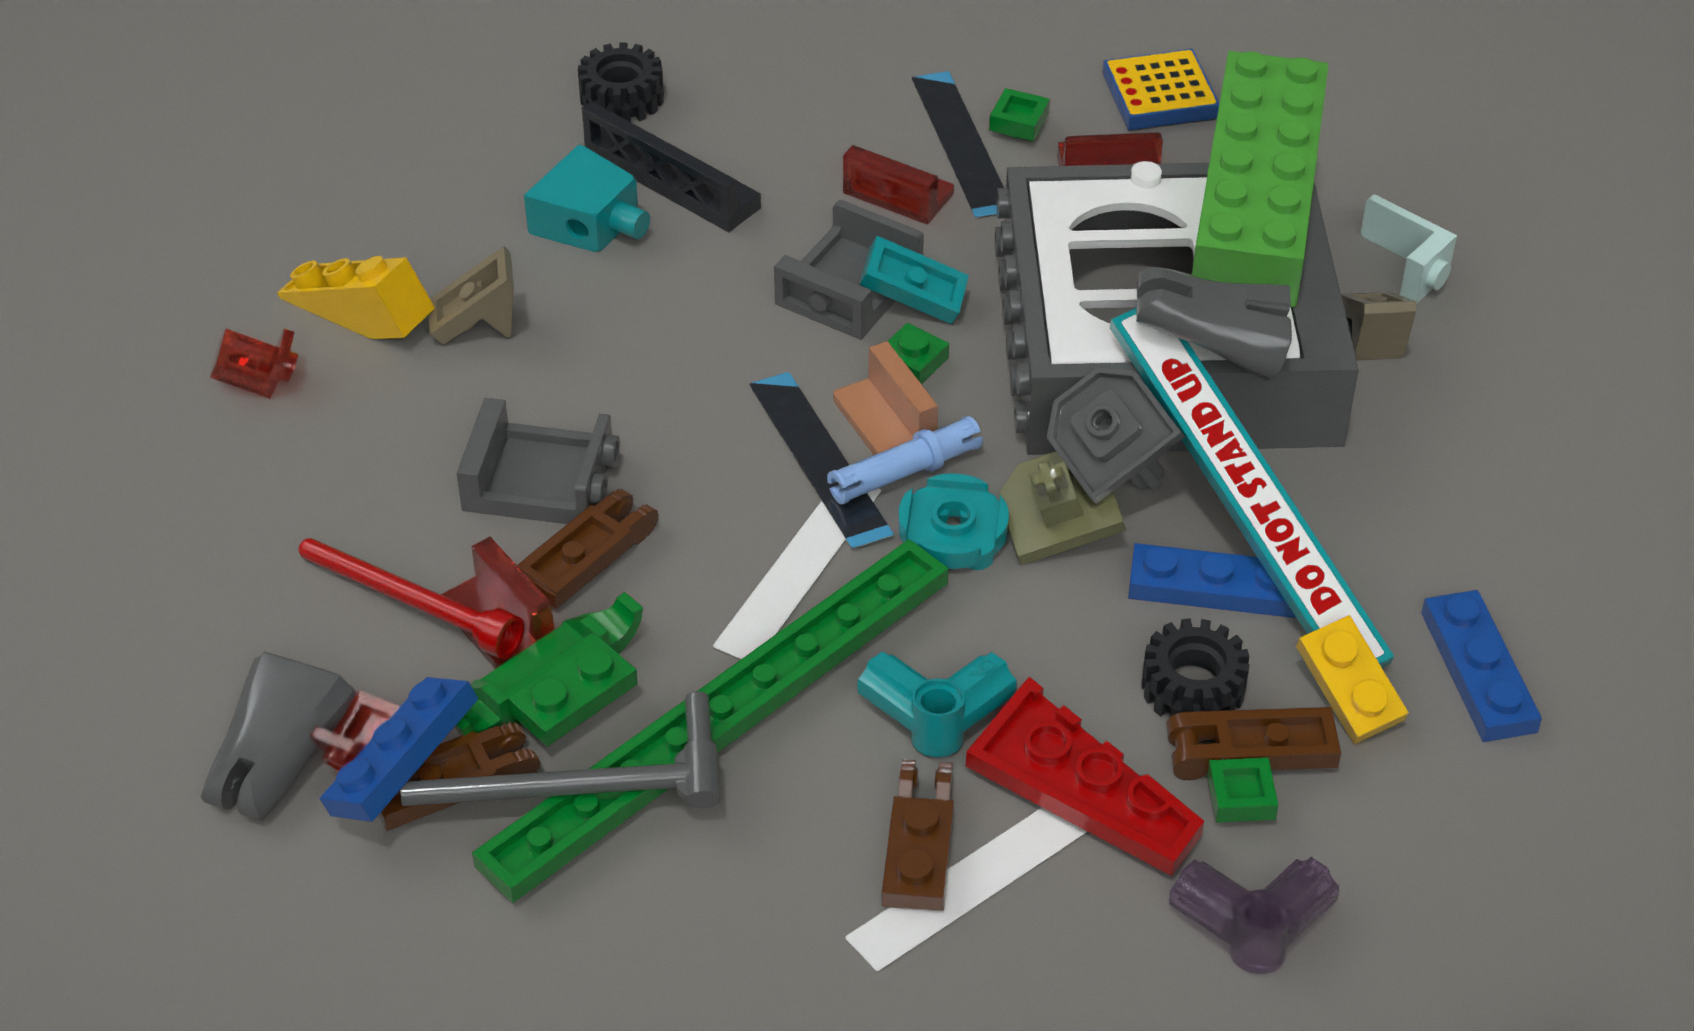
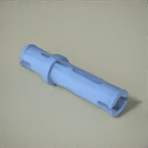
M970 416L963 417L960 421L935 431L923 429L913 435V440L839 470L830 471L827 475L828 483L838 482L839 485L829 489L839 504H845L851 499L924 469L930 472L936 471L943 467L944 461L970 450L981 448L983 443L982 436L975 438L970 436L981 432L977 422Z

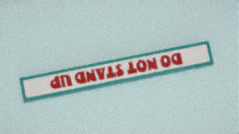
M1137 307L1111 319L1110 330L1146 386L1185 436L1182 441L1305 632L1309 634L1350 615L1380 666L1383 668L1391 664L1395 657L1188 341L1138 323L1136 321Z

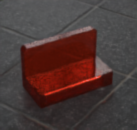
M1159 132L1067 136L1065 142H1058V165H1128L1142 161L1161 164L1163 139Z
M852 145L843 155L844 194L926 225L931 222L954 195L953 183L858 146Z
M489 536L471 546L475 577L441 595L479 612L485 610L493 611L494 609L501 608L523 619L525 631L522 642L516 652L507 659H500L482 651L479 648L478 642L473 639L472 633L461 629L494 669H496L554 630V621L550 601L493 538Z

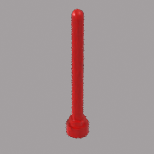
M313 538L304 539L299 544L298 551L302 558L472 633L473 639L478 642L479 648L482 651L500 659L511 657L522 642L525 631L524 621L513 613L501 608L494 609L493 611L485 610L479 612Z

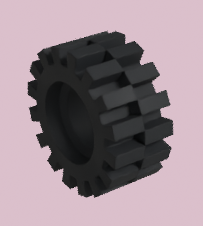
M619 42V48L613 49L611 43L603 45V52L595 48L590 51V57L583 56L581 65H578L580 102L583 107L593 101L631 122V117H636L640 122L646 119V112L654 115L658 111L657 106H662L664 101L663 69L659 56L655 57V52L651 49L643 52V46L635 44L632 49H628L627 42Z
M1191 618L1181 619L1180 629L1178 630L1170 622L1163 626L1162 634L1156 631L1150 638V645H1146L1141 689H1145L1144 698L1147 704L1155 702L1154 712L1160 717L1167 711L1171 712V717L1181 712L1235 710L1236 707L1240 708L1246 691L1250 656L1248 649H1242L1243 641L1238 635L1228 639L1229 628L1220 624L1216 631L1210 630L1211 621L1201 619L1200 627H1192ZM1182 666H1199L1211 671L1216 676L1207 680H1193L1180 675L1175 669Z

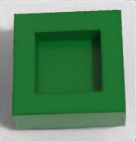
M1005 88L989 116V131L1006 134L1013 138L1034 141L1049 115L1050 98Z
M908 322L888 340L889 344L921 385L949 359L950 343Z
M1269 757L1209 760L1207 777L1216 823L1276 820L1279 805Z

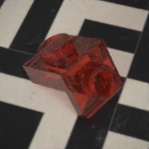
M226 328L219 342L210 378L270 399L279 380L288 383L293 374L298 359V353L290 351L295 332L284 328L277 345L274 346Z
M358 690L334 732L315 726L309 737L325 752L321 760L339 772L342 767L354 760L373 738L375 730L381 724L388 721L400 706Z

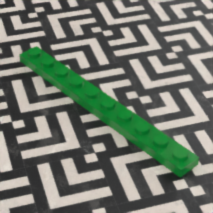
M908 539L697 690L709 696L711 740L717 747V753L947 585L949 568ZM685 700L589 769L675 764V756L688 743ZM669 788L550 796L472 852L474 867L514 903Z

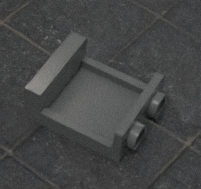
M838 200L833 206V225L831 229L801 261L784 255L774 266L775 304L862 340L896 301L859 285L871 244L879 236L923 255L924 235L917 229L846 201Z
M484 397L456 473L462 511L568 524L590 505H597L607 496L608 477L606 472L608 467H616L620 452V438L617 435H612L610 415L599 413L593 433L508 423L505 400Z

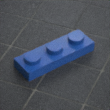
M1134 543L1128 599L1296 618L1258 557Z
M1472 590L1425 598L1421 614L1482 742L1538 733L1542 717L1479 591Z
M426 677L411 689L408 699L388 721L381 724L375 730L370 742L353 761L340 769L336 780L319 798L329 815L373 822L479 699L469 681Z

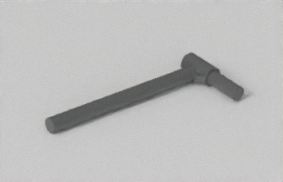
M699 691L686 695L688 743L675 756V764L407 781L400 789L402 806L676 788L677 795L684 799L689 806L699 809L713 807L720 801L717 747L711 740L709 696Z

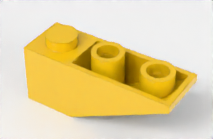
M374 256L367 260L350 261L348 258H343L331 263H317L315 260L308 261L295 268L290 274L291 280L277 292L280 299L369 339L405 338L435 309L407 257L383 259L382 256Z

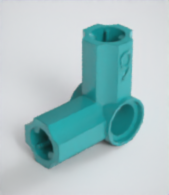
M882 651L868 661L864 672L857 681L858 694L911 731V741L918 752L937 758L949 756L957 752L962 746L964 731L1010 699L1017 690V679L1011 674L1007 662L993 652L986 656H978L947 679H927L893 654L887 655Z

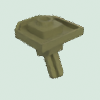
M1057 451L1019 463L999 492V495L1003 497L1008 506V526L1021 566L1127 531L1114 491L1095 504Z

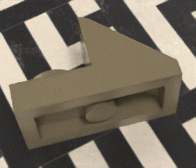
M503 246L430 298L435 306V309L429 314L431 336L445 345L459 334L471 330L479 320L483 319L505 337H511L514 282L511 252Z
M1392 292L1341 294L1346 317L1352 319V343L1356 360L1403 357L1416 315V301Z

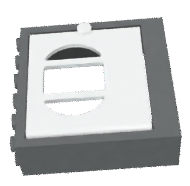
M1142 161L1128 165L1007 167L1006 188H997L998 219L1004 218V221H1001L1000 227H995V256L1004 257V260H999L998 262L999 290H1008V294L1002 295L1003 325H1012V329H1006L1007 360H1016V365H1010L1011 396H1020L1021 400L1014 402L1015 433H1024L1027 455L1049 454L1056 451L1047 439L1053 401L1094 369L1103 367L1134 370L1139 375L1110 330V323L1098 319L1085 310L1090 308L1137 307V289H1075L1069 250L1188 246L1192 248L1194 257L1209 163L1155 164L1149 161ZM1314 183L1296 308L1290 307L1287 315L1291 319L1292 341L1280 373L1275 379L1266 381L1220 355L1188 341L1258 449L1345 446L1359 368ZM1035 250H1036V252H1037V260H1038V268H1039V276H1040V284H1041V292H1042V300H1043L1045 324H1046L1048 347H1049V356H1048V348H1047V340H1046V332H1045V324H1044V317H1043V309H1042V301H1041V293H1040V285H1039V277H1038V269H1037V261H1036V253H1035ZM1181 440L1168 451H1188V449Z

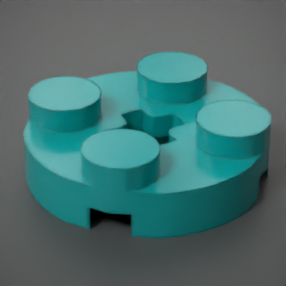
M954 473L936 475L927 479L926 487L918 489L914 494L912 487L903 496L898 514L899 536L903 543L908 539L912 540L949 569L970 568L972 570H983L993 564L994 555L1003 547L1007 539L1009 522L1007 503L1001 495L999 501L995 495L988 492L989 484L979 478ZM949 516L960 517L959 525H949L946 523L949 520Z

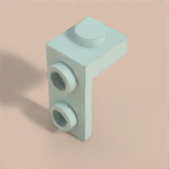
M1375 194L1366 200L1361 227L1362 237L1406 259L1400 296L1412 299L1417 304L1432 289L1439 290L1446 282L1451 271L1457 235Z

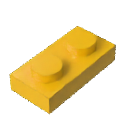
M1350 615L1299 638L1296 648L1354 745L1405 721L1409 712Z

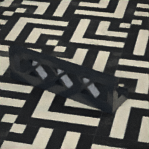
M593 101L582 107L585 147L633 175L636 182L728 233L761 209V193Z

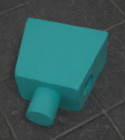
M580 144L524 194L529 234L592 252L602 251L620 233L637 240L641 239L650 225L649 212L638 208L637 184L633 175Z

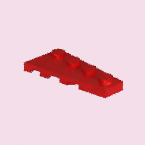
M1029 676L966 751L965 767L1173 876L1201 838L1204 820L1150 775L1140 776L1123 762L1124 754L1108 741H1105L1103 744L1097 741L1081 727V718L1065 705L1061 708L1056 707L1043 696L1044 688Z

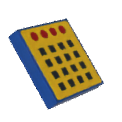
M1193 48L1103 61L1104 78L1128 130L1217 118L1219 101Z

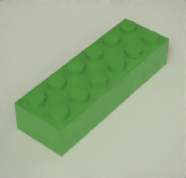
M1228 51L1195 246L1193 276L1221 282L1289 285L1290 307L1296 308L1305 255L1328 62L1313 61L1303 57L1286 58L1262 55L1253 51Z

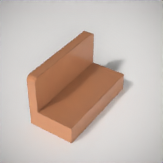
M888 341L869 347L867 379L833 392L834 403L873 455L913 440V435L923 429L935 431L938 429V405Z

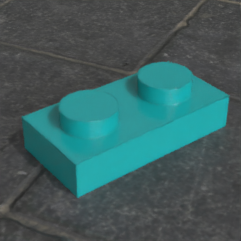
M877 236L869 248L859 285L952 324L959 315L969 275Z

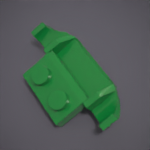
M623 592L616 597L614 604L608 609L562 621L561 626L480 680L475 679L471 686L479 699L454 728L461 735L465 736L473 731L477 734L495 726L500 727L503 723L516 722L517 725L519 723L523 724L547 747L638 685L637 669L619 653L626 648L635 636L642 621L643 607L626 592Z

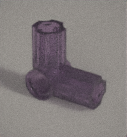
M1312 857L1304 861L1296 859L1263 890L1248 891L1204 861L1199 862L1194 859L1181 871L1177 882L1170 890L1169 905L1228 943L1232 960L1241 969L1250 973L1265 974L1271 973L1282 966L1286 958L1287 947L1337 901L1340 886L1333 880L1329 868Z

